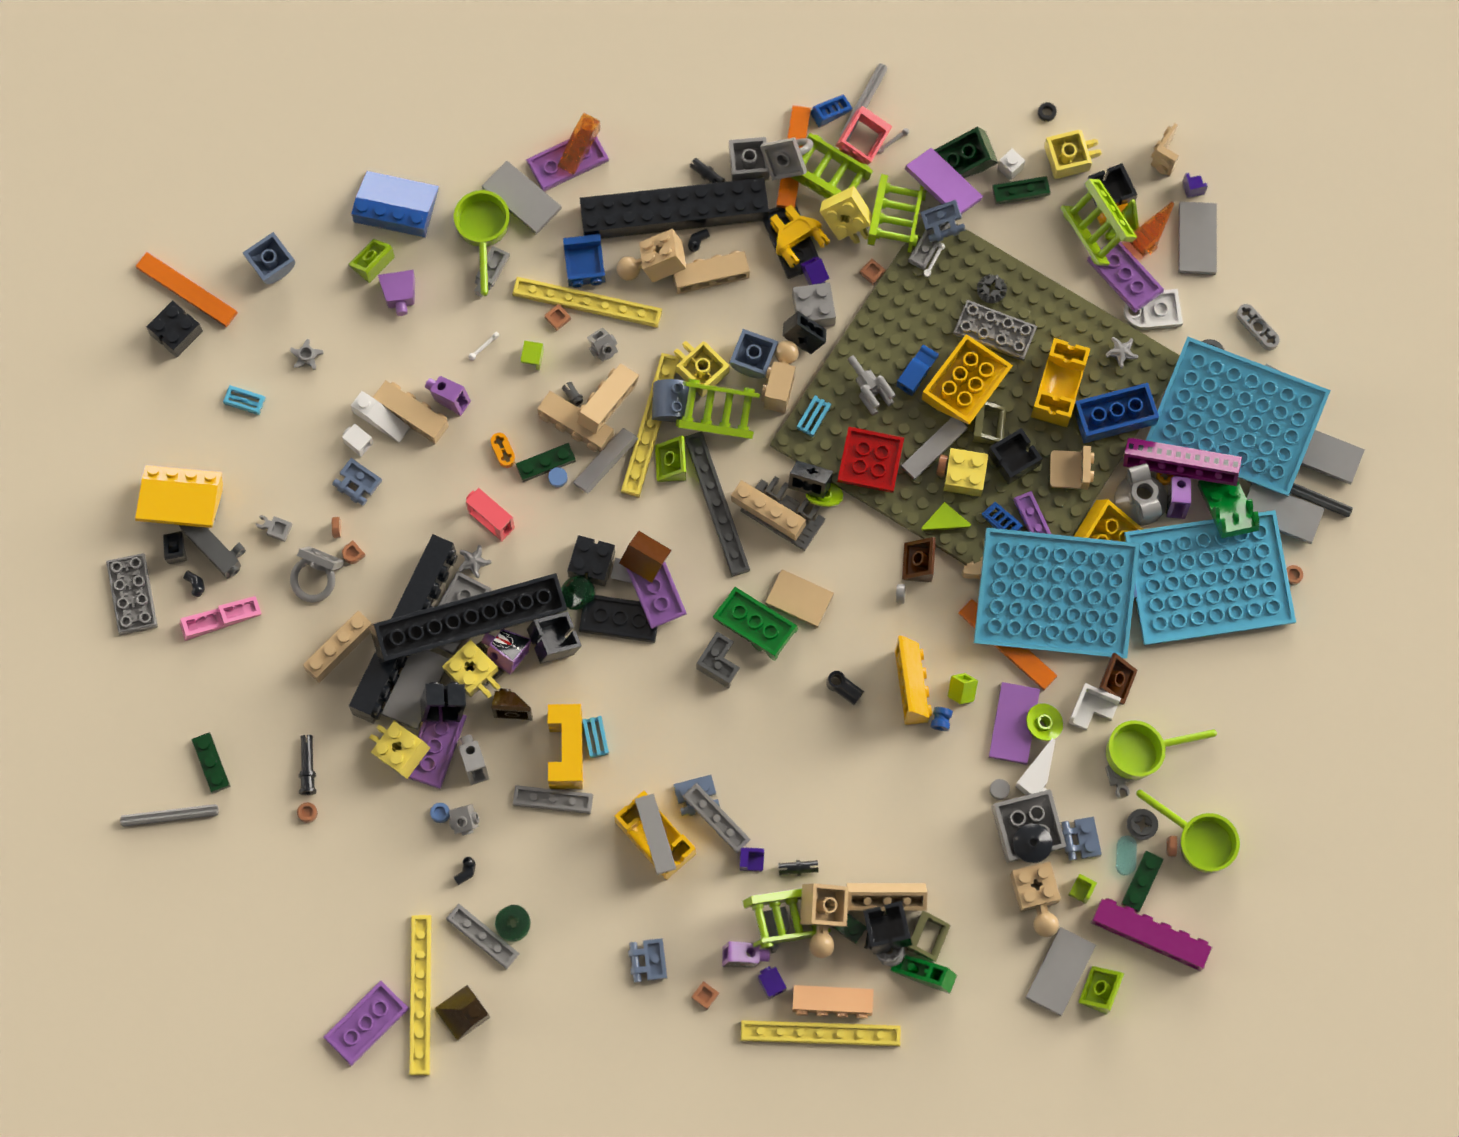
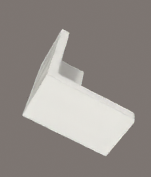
M1085 683L1068 723L1087 730L1093 713L1112 720L1121 698Z

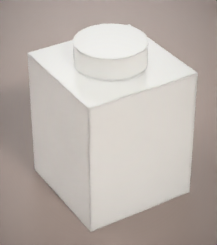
M1012 148L999 160L997 169L1011 181L1023 170L1025 160Z
M356 424L352 427L349 426L343 433L344 443L360 457L374 444L372 437Z

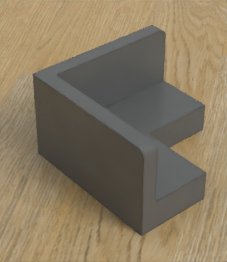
M716 632L696 663V669L725 687L730 688L731 682L740 667L724 658L733 645V641Z

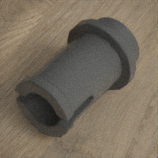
M567 382L566 384L570 390L565 384L562 386V390L569 398L571 404L579 406L583 402V395L578 393L572 382Z

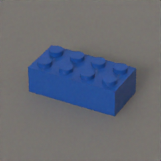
M1148 383L1075 401L1073 408L1083 443L1157 424L1159 419Z

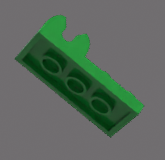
M1198 480V487L1221 538L1259 531L1258 511L1253 512V500H1247L1239 481L1237 486Z
M737 587L733 588L713 615L714 620L749 641L757 651H765L769 658L776 661L779 653L793 634L798 631L796 624Z

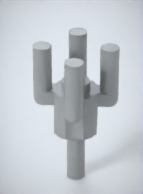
M850 356L848 361L859 375L855 380L862 391L859 397L871 415L874 416L879 412L877 407L880 404L874 397L878 393L888 407L894 404L892 398L896 395L884 377L881 375L875 377L871 370L864 371L855 356Z

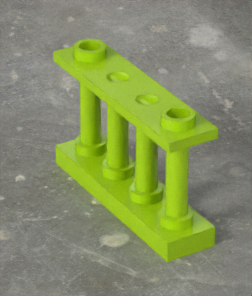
M809 133L807 138L813 141V147L802 156L805 165L815 149L825 156L814 173L807 170L804 175L791 177L827 199L842 192L836 185L847 168L856 173L848 188L852 186L857 188L863 178L869 180L873 170L867 164L858 162L823 141L820 136ZM833 159L841 165L831 181L826 182L820 176L830 160Z
M881 174L867 245L874 246L876 239H891L909 243L908 252L911 253L912 246L917 244L918 235H915L921 200L925 201L927 190H924L921 184L920 190L890 185L891 183H887L888 175ZM895 193L916 197L918 200L917 205L890 201L887 200L888 198H884L885 194ZM887 207L913 212L915 215L914 220L887 216L884 215L885 213H881V211ZM884 222L912 228L911 236L883 231L878 226Z
M1088 179L1084 183L1088 193L1075 206L1062 205L1060 209L1064 213V218L1069 221L1091 255V260L1096 265L1108 266L1110 263L1106 255L1120 241L1133 242L1137 236L1099 179ZM1094 198L1097 207L1082 220L1078 212ZM1103 212L1106 222L1092 235L1087 227ZM1113 227L1116 236L1104 248L1100 249L1096 241L1108 229Z
M690 378L688 382L683 381L682 385L688 386L689 391L685 415L682 416V419L676 420L678 428L753 439L754 431L749 430L747 425L752 397L760 398V394L756 393L755 389L744 387L743 391L699 384L700 380ZM697 388L708 390L701 422L693 421L694 418L692 417ZM715 391L726 392L722 421L719 422V425L712 424L711 420ZM734 394L745 395L741 421L737 428L730 427L731 424L729 423Z
M802 888L754 895L742 901L744 909L752 908L755 911L761 939L754 942L753 947L761 946L762 949L773 947V944L810 939L816 934L817 925H811L813 931L803 932L802 924H800L801 920L796 903L802 900ZM781 903L789 905L795 929L794 934L786 935L780 911ZM766 905L772 908L778 936L769 937L762 910Z

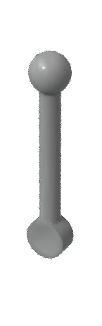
M904 128L899 135L883 146L881 145L878 153H883L884 149L902 136L908 135L909 130Z

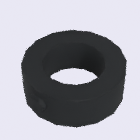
M1050 102L1042 103L1038 109L1039 118L1046 122L1052 121L1057 113L1056 107ZM1048 108L1052 111V114L1046 116L1042 110Z

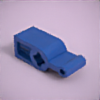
M922 345L898 379L896 387L913 396L939 354Z

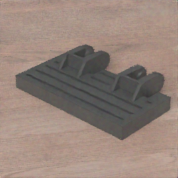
M775 476L769 486L766 481L761 479L756 489L806 519L805 528L795 541L745 509L741 508V512L805 551L825 522V518L821 515H818L815 521H813L821 506L814 505L810 514L807 515L804 513V510L810 504L807 498L801 506L800 502L788 495L785 496L783 501L780 500L788 489V483L785 482L777 495L772 493V490L778 484L779 478Z

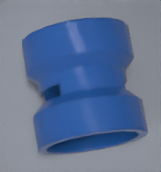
M934 707V719L931 721L930 727L939 731H949V719L952 718L953 711L944 707Z

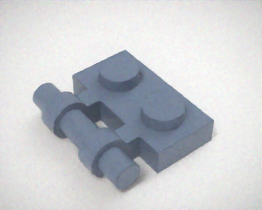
M956 200L920 212L925 229L927 231L934 229V234L928 236L930 242H940L945 237L957 236L960 232L966 230L964 223L956 225L955 221L962 219ZM950 224L951 228L943 231L940 230L939 226Z
M350 458L340 471V475L344 477V480L341 482L335 479L332 485L338 488L337 491L340 493H345L351 497L353 502H358L364 506L367 499L362 496L363 493L366 492L371 496L382 482V479ZM351 482L358 487L356 491L348 487Z
M712 775L673 784L678 804L685 802L687 804V807L680 808L682 816L688 814L690 816L696 815V810L682 797L695 783L709 796L716 795ZM718 799L713 800L718 806H720Z
M1094 817L1074 820L1075 828H1070L1069 821L1061 822L1066 843L1065 853L1068 854L1069 861L1077 859L1076 852L1081 853L1082 859L1102 855ZM1072 835H1077L1079 845L1073 844Z
M663 938L643 940V949H638L637 942L629 943L630 950L628 954L632 963L630 972L633 975L634 983L642 982L641 974L647 973L648 981L667 979ZM639 956H645L646 966L640 967Z

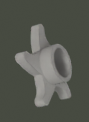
M1112 337L1111 341L1114 343V349L1105 354L1106 358L1110 356L1115 357L1120 368H1123V362L1126 359H1138V355L1133 354L1130 350L1133 338H1130L1126 343H1122L1115 337Z
M309 339L305 341L300 349L290 348V351L298 357L294 368L297 369L308 364L313 370H316L314 358L318 355H323V350L312 349L309 346Z
M478 545L477 550L473 553L460 550V554L465 557V561L459 567V572L470 569L475 577L479 578V569L491 564V560H485L481 557V545Z

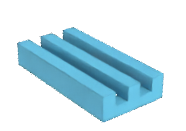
M229 385L223 403L260 415V410L266 398L263 395ZM231 392L257 399L259 402L233 395ZM229 398L255 406L256 408L229 400Z
M815 395L796 429L813 437L829 411L831 403H826L825 400L819 399ZM815 403H818L805 428L802 427ZM824 406L825 408L812 431L808 430L819 410Z
M602 716L582 719L590 758L608 755L609 751ZM595 722H599L604 751L600 750ZM590 723L592 726L597 751L595 753H593L591 740L587 724Z

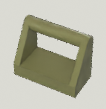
M990 402L984 404L975 417L972 442L995 444L1004 439L1006 407ZM984 411L998 412L996 437L982 433Z
M922 911L911 938L913 945L908 946L907 950L936 962L951 925L930 913ZM927 921L941 926L931 954L917 947Z

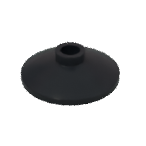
M1027 824L1019 828L1015 833L1013 848L1021 860L1028 863H1038L1049 856L1052 850V838L1048 830L1043 826ZM1031 839L1037 841L1036 846L1030 844Z

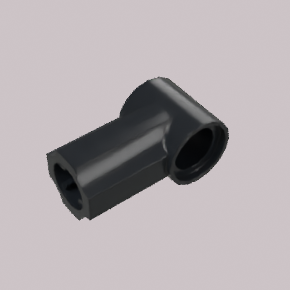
M840 671L831 672L826 681V685L831 691L837 692L852 705H855L864 693L862 689L848 680ZM831 678H839L841 684L834 685L831 682Z

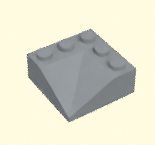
M1051 789L994 803L991 806L1006 863L1021 860L1014 851L1013 838L1017 830L1027 824H1038L1048 830L1052 838L1051 852L1066 847ZM1031 839L1030 844L1036 846L1037 841Z

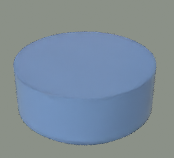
M557 467L549 472L548 478L552 486L559 488L567 483L568 477L564 469Z
M436 803L432 806L430 815L435 822L444 823L450 817V809L444 803Z

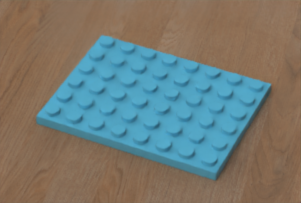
M1187 336L1158 408V422L1156 425L1151 426L1146 441L1240 456L1242 460L1238 478L1288 497L1331 390Z
M1276 510L1258 513L1259 531L1227 538H1221L1213 519L1124 533L1125 542L1140 543L1135 582L1137 597L1135 599L1144 646L1296 623Z
M986 527L974 643L1111 657L1112 653H1116L1121 658L1127 659L1140 543Z

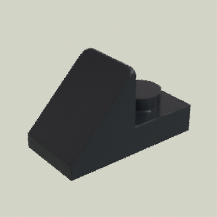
M182 531L164 534L165 561L168 564L187 561Z

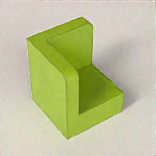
M524 340L521 363L535 365L536 370H540L544 352L543 343Z
M966 673L952 675L948 698L960 705L973 702L975 700L978 680Z
M1079 874L1068 895L1086 904L1097 882Z

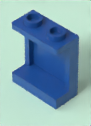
M600 234L563 238L568 286L579 288L587 284L597 286L605 283Z

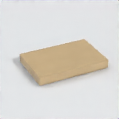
M782 569L767 598L766 605L818 628L834 593Z

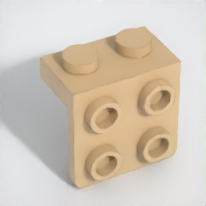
M1176 123L1172 127H1167L1163 134L1164 137L1161 141L1157 142L1151 158H1153L1151 166L1156 168L1159 173L1168 176L1172 174L1179 155L1167 149L1178 126Z
M1083 446L1081 452L1058 450L1051 452L1050 486L1052 488L1088 489L1090 482L1094 481V471H1091V464H1094V453H1091V446Z

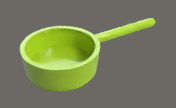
M477 190L466 194L460 199L454 210V223L461 237L467 243L479 247L482 296L488 295L487 247L498 243L505 236L510 217L506 202L496 193L487 190Z
M1137 720L1127 721L1117 726L1112 732L1106 745V758L1109 766L1116 774L1125 779L1139 780L1149 776L1161 767L1165 758V747L1212 738L1217 735V731L1212 729L1163 740L1159 732L1151 725Z
M1137 790L1136 795L1183 828L1180 841L1181 853L1185 861L1192 868L1205 873L1216 872L1228 867L1236 859L1240 849V838L1235 826L1228 819L1218 814L1204 813L1186 822L1144 791Z

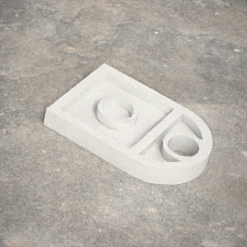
M1178 289L1164 290L1162 294L1139 309V314L1136 316H1132L1129 313L1130 307L1125 304L1124 317L1128 324L1136 329L1148 330L1180 327L1183 325Z

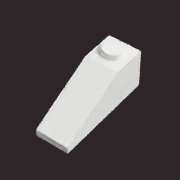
M363 391L360 392L351 404L354 414L398 443H400L410 429L407 424L380 402Z
M1053 738L1015 785L1025 795L1047 790L1045 786L1048 782L1056 741Z

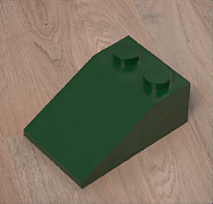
M978 126L934 149L963 178L983 172L999 163L986 131Z

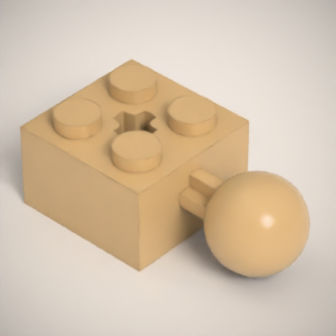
M670 229L639 242L641 258L636 260L633 257H624L617 264V273L624 280L635 279L639 275L640 269L643 268V271L650 280L656 282L686 269L683 242L675 231Z
M782 341L775 349V357L778 362L773 361L772 367H768L766 384H764L761 394L764 409L786 414L796 366L789 364L795 362L799 355L798 347L792 341Z
M1051 862L1012 870L1010 877L1020 913L1036 909L1037 916L1033 923L1035 932L1042 937L1053 936L1059 928V922L1057 917L1048 911L1047 906L1059 903L1061 897ZM1033 883L1039 885L1038 891L1031 887Z
M802 884L800 924L817 925L816 934L809 941L810 952L817 958H826L834 950V941L828 935V926L847 927L848 886Z

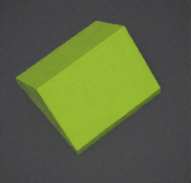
M373 239L348 265L370 283L395 258L393 248L389 244Z
M681 435L655 445L657 481H686L684 436Z
M1092 966L1078 1003L1107 1015L1111 1010L1124 973Z

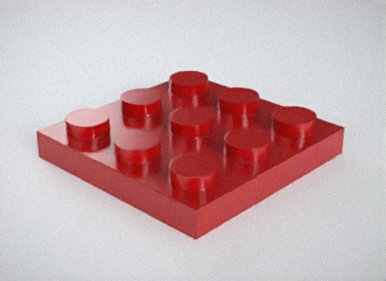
M848 426L837 482L893 493L904 437Z

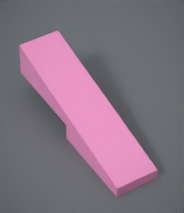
M256 596L220 605L218 609L181 618L180 627L184 639L187 641L260 616L261 611Z

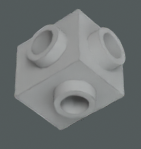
M604 328L587 337L591 345L589 349L592 355L602 361L612 358L618 352L615 346L617 345L616 339Z
M473 804L449 811L451 817L449 819L450 827L454 830L455 834L460 832L462 836L471 834L473 829L479 827V816L474 811Z

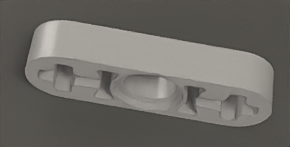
M1241 305L1236 314L1237 319L1264 349L1274 350L1280 341L1278 334L1251 305ZM1243 311H1244V312L1249 311V315H1248V316H1247V315L1243 316L1242 313H1243ZM1260 323L1263 326V330L1255 331L1253 324ZM1273 338L1274 342L1268 344L1267 340Z

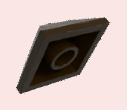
M505 688L494 692L492 702L494 718L533 721L531 707L515 692Z
M468 985L435 1008L457 1041L490 1018L488 1012Z

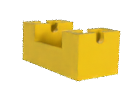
M1054 338L1031 417L1067 427L1091 348L1077 344L1076 346H1071L1068 344L1069 342Z
M548 704L549 732H562V762H548L549 788L583 789L581 704Z
M643 790L628 806H625L615 814L614 819L620 829L654 866L635 803L636 798L648 795ZM659 810L676 866V870L661 874L668 880L696 855V848L684 834H680Z

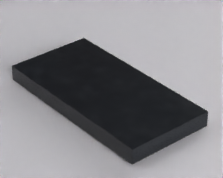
M795 204V210L800 215V212ZM781 207L770 209L769 220L763 219L764 226L775 251L778 234L771 226L770 218L777 214L784 225L790 222L785 215V209ZM810 236L791 248L800 260L797 265L793 264V268H790L783 256L777 255L787 279L804 274L800 264L814 257H819Z
M585 594L579 632L655 643L658 626L651 629L640 601Z

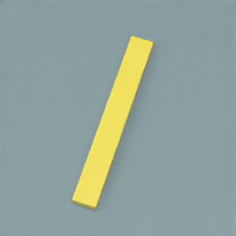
M521 277L516 278L512 293L515 297L556 306L560 304L561 307L656 328L659 326L662 308Z
M662 353L653 383L663 379H674L676 365L679 364L680 359L677 356ZM653 384L638 431V440L635 442L621 493L638 498L641 494L662 422L652 420Z
M411 915L410 1076L430 1075L431 915Z
M741 1020L740 1041L900 1047L901 1026Z

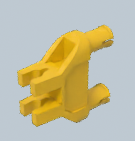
M790 205L785 208V215L790 221L788 224L784 225L777 214L770 218V224L778 234L777 255L783 256L790 268H793V264L797 265L800 260L791 250L792 247L809 236H813L821 248L825 247L824 244L827 246L831 241L822 231V224L818 220L800 216L794 207Z

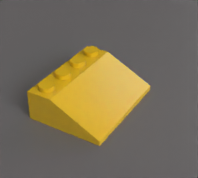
M966 334L924 389L921 400L936 410L970 425L1013 365Z
M146 466L141 480L135 521L212 528L223 491L222 472Z
M1096 500L1074 537L1125 542V532L1143 530V528L1110 500Z
M898 636L895 658L905 725L928 723L929 717L932 716L931 705L927 704L929 688L924 683V679H927L926 668H922L921 660H924L923 649H919V643L904 636Z

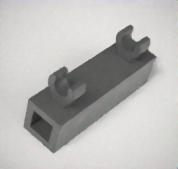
M179 525L182 532L227 579L230 576H235L240 571L241 564L237 558L246 552L240 542L229 551L208 528Z

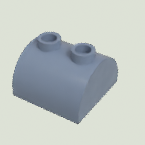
M274 232L242 252L265 284H272L281 280L295 265L294 258Z
M743 329L731 357L730 366L743 375L752 378H764L778 341Z
M663 379L653 383L652 420L676 422L677 419H682V416L685 415L689 391L688 386L682 385L683 380Z

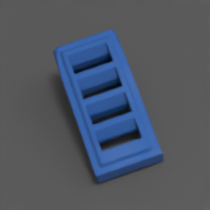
M843 94L813 106L810 114L817 126L821 127L849 113L853 108Z
M994 502L981 514L997 529H1006L1012 525L1013 527L1010 530L1020 531L1023 527L1017 519L997 502ZM996 509L998 512L991 517L989 514ZM1000 514L1003 516L999 521H995ZM1006 519L1008 522L1001 526L1000 524Z

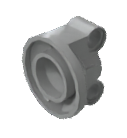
M1147 464L1127 468V475L1118 485L1114 496L1115 505L1138 525H1149L1158 521L1164 514L1168 503L1167 492L1163 484L1151 476ZM1136 489H1147L1152 494L1151 498L1141 499L1137 495Z

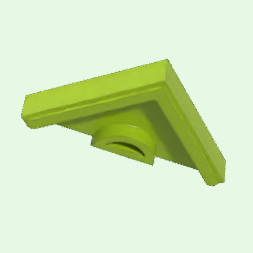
M1132 199L1122 211V214L1135 233L1140 230L1136 201ZM1113 227L1105 234L1107 241L1116 236Z
M944 502L923 525L921 530L970 528L971 524Z

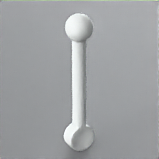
M939 243L938 250L928 269L924 270L923 274L925 277H930L934 263L941 250L945 248L943 243Z
M495 332L479 349L469 354V359L475 360L476 355L493 340L497 339L500 334Z

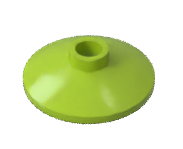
M832 483L824 499L805 493L806 498L811 503L822 507L835 506L843 500V491Z
M1040 703L1028 711L1026 724L1034 737L1042 741H1050L1061 734L1063 719L1055 707L1046 703Z

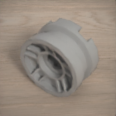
M891 946L893 949L891 954H887L889 952L887 951L878 953L876 956L885 966H897L905 957L904 947L895 949L894 946Z

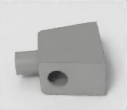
M472 735L463 736L461 738L462 745L459 746V750L470 784L473 785L489 780L478 741H473Z

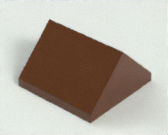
M638 531L626 548L619 564L652 583L672 550Z
M935 537L904 543L903 580L932 582L934 575Z
M1112 653L1098 689L1120 697L1119 704L1124 705L1138 670L1118 654Z

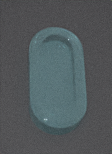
M1131 836L1121 837L1116 844V870L1125 876L1132 874L1136 868L1137 843Z

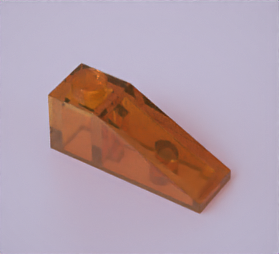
M586 113L582 114L559 161V168L573 175L575 174L600 131V120Z
M1173 201L1134 231L1137 238L1130 242V244L1143 257L1148 253L1150 255L1158 249L1157 245L1174 207Z

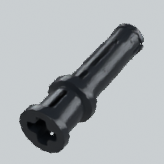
M302 735L300 737L302 771L299 773V778H301L299 794L314 795L317 793V790L314 788L316 773L313 771V735H307V738L305 735Z

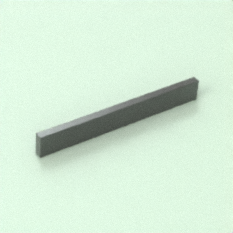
M703 432L685 436L684 440L731 576L749 572L750 567Z

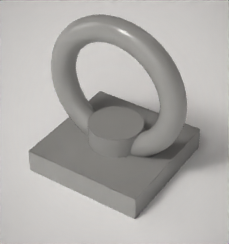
M794 137L763 143L760 146L772 180L804 175L807 172L802 155L812 149L813 141L811 139H796Z
M310 546L300 548L297 556L303 559L298 561L291 571L290 584L292 590L300 599L306 602H320L326 599L333 591L335 586L333 570L342 568L344 560ZM307 565L314 569L325 571L327 574V586L317 595H309L303 592L298 584L299 572Z

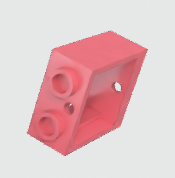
M861 106L854 113L835 146L858 162L868 165L874 159L892 126L864 106ZM858 120L879 134L867 155L846 142Z
M480 488L468 494L466 497L468 513L499 540L503 541L515 528L513 517Z

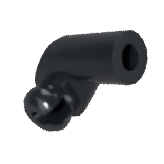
M707 228L690 236L688 243L690 251H698L701 240L710 237Z
M189 570L186 571L183 579L192 583V595L200 597L205 590L203 579Z
M471 857L463 859L462 872L454 876L458 885L474 876L476 863Z

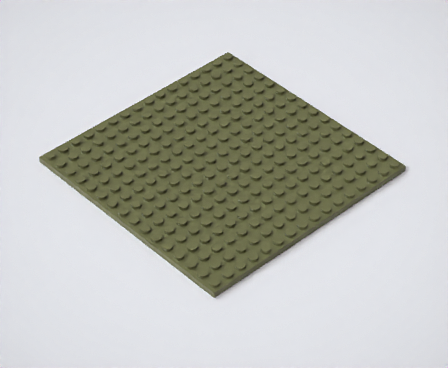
M922 218L916 225L915 235H918L917 244L926 230ZM966 229L957 236L951 235L941 241L945 248L941 250L934 263L930 277H925L923 274L924 270L908 262L916 246H912L910 253L908 252L909 243H904L770 444L771 447L796 462L800 461L833 471L832 484L837 485L843 491L920 538L935 537V547L965 565L970 562L975 564L981 561L986 527L994 528L981 514L994 502H997L1023 525L1020 531L1028 532L1013 499L1029 491H1032L1051 534L1073 536L1123 457L1128 437L1135 438L1140 430L1083 443L1073 411L1067 427L1031 417L1054 338L1069 342L1068 344L1071 346H1076L1077 344L1091 348L1076 401L1148 383L1156 405L1169 384L1180 356ZM937 250L935 251L934 255L932 256L931 260L929 261V263H928V265H927V267H926L925 269H928V267H929V265H930V263H931L933 257L935 256ZM989 274L998 275L1001 279H1004L1007 285L1005 297L997 303H987L977 293L978 282L982 277ZM993 283L991 286H987L989 287V294H991L993 290H997L995 289V283ZM967 300L1037 326L1024 361L988 348L1012 364L1013 367L987 402L1006 407L1004 438L1022 428L1031 441L1030 446L1034 445L1043 459L1039 467L1008 485L999 472L1000 466L996 467L988 455L981 497L943 491L947 463L944 476H937L936 472L940 456L916 480H913L901 468V465L951 418V416L936 410L921 399L924 389L963 339L953 335ZM1112 337H1115L1122 343H1126L1130 338H1133L1130 350L1133 354L1138 355V359H1126L1123 362V368H1120L1115 357L1110 356L1106 358L1105 354L1114 349V343L1111 341ZM925 345L937 352L939 356L916 392L911 396L896 387L897 381L910 361L916 356L921 346ZM852 355L855 356L864 371L871 370L875 377L883 376L896 395L892 398L894 404L889 407L879 393L874 397L880 405L877 407L879 412L874 416L871 415L859 397L862 391L855 381L859 375L848 361V358ZM816 395L819 399L825 400L826 403H831V407L815 435L811 437L796 429ZM815 403L802 427L805 428L818 403ZM824 406L821 407L808 430L812 431L825 408ZM984 411L983 434L996 437L998 412ZM974 418L970 425L962 422L968 427L967 431L942 455L949 457L950 448L988 454L989 447L994 444L972 442ZM848 426L904 437L893 493L837 482ZM1083 446H1091V453H1094V464H1091V471H1094V481L1090 482L1088 489L1052 488L1050 486L1051 452L1053 450L1081 452ZM944 502L971 524L970 528L921 530L923 525ZM994 509L989 515L992 517L998 511ZM1000 514L995 521H999L1003 516ZM1005 519L1000 525L1004 526L1008 521ZM1010 525L1006 530H1010L1013 526Z

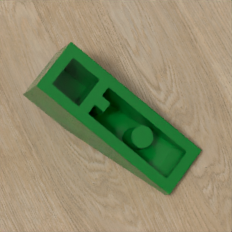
M906 954L900 964L891 967V971L946 993H951L957 977L948 967Z

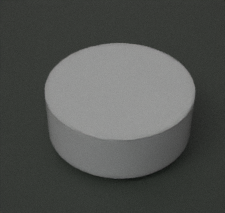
M905 584L897 585V603L904 604Z
M997 779L992 782L990 786L992 797L1001 800L1009 794L1010 786L1005 780Z

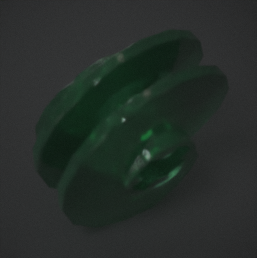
M581 576L569 578L561 588L566 607L571 610L583 608L595 596L593 583Z
M509 905L499 911L496 916L495 927L497 933L507 941L521 940L530 930L531 920L529 914L519 905ZM511 919H514L515 922L518 921L515 927L507 925L510 924Z

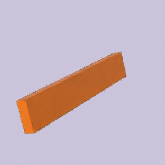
M793 105L787 139L807 137L811 108ZM791 177L780 180L776 207L785 209L792 205L795 209L799 186L798 181Z
M148 252L144 254L136 265V269L226 328L238 314L237 310Z
M971 599L958 614L975 628L978 604ZM994 645L1041 689L1045 690L1057 678L1058 675L1029 649Z

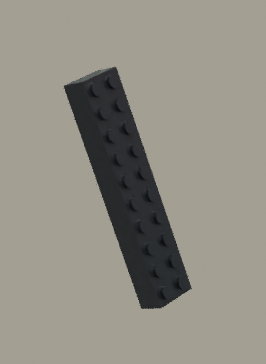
M764 178L580 198L584 236L600 234L601 239L659 233L670 229L677 231L763 221V219L769 220Z
M432 534L392 618L433 607L431 605L434 599L437 600L441 593L439 588L442 582L445 583L449 577L448 570L450 566H454L458 557L453 542ZM375 651L349 704V708L354 716L372 724L375 723L376 719H380L383 711L381 708L384 702L387 703L391 695V687L396 684L400 676L398 673L404 667L408 659L407 656L380 664Z
M557 573L377 622L370 625L369 629L379 663L381 664L527 623L535 619L559 614L566 611L567 607Z

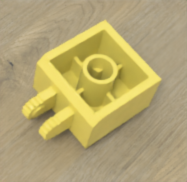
M1081 130L1047 137L1044 148L1054 180L1090 171L1091 159L1099 157L1102 153L1100 149L1092 151L1087 149L1097 146L1098 140L1085 141Z
M854 186L822 201L820 213L838 241L849 236L855 244H858L860 242L859 236L856 233L858 231L864 239H868L869 232L867 227L871 226L872 214Z
M684 341L682 345L690 353L687 356L679 349L674 350V354L681 360L676 365V373L687 382L690 378L700 380L699 384L716 386L729 374L730 365L704 341L695 349L687 341ZM697 388L696 392L702 398L707 394L708 391L707 389Z
M471 640L442 666L444 672L454 682L465 684V693L470 698L480 690L489 699L492 695L483 686L487 681L494 689L498 690L500 688V685L492 678L499 671L497 665ZM469 666L474 667L473 671H466Z
M395 721L392 722L388 729L378 725L376 728L384 735L381 739L375 735H370L369 738L377 743L371 753L408 779L431 747Z

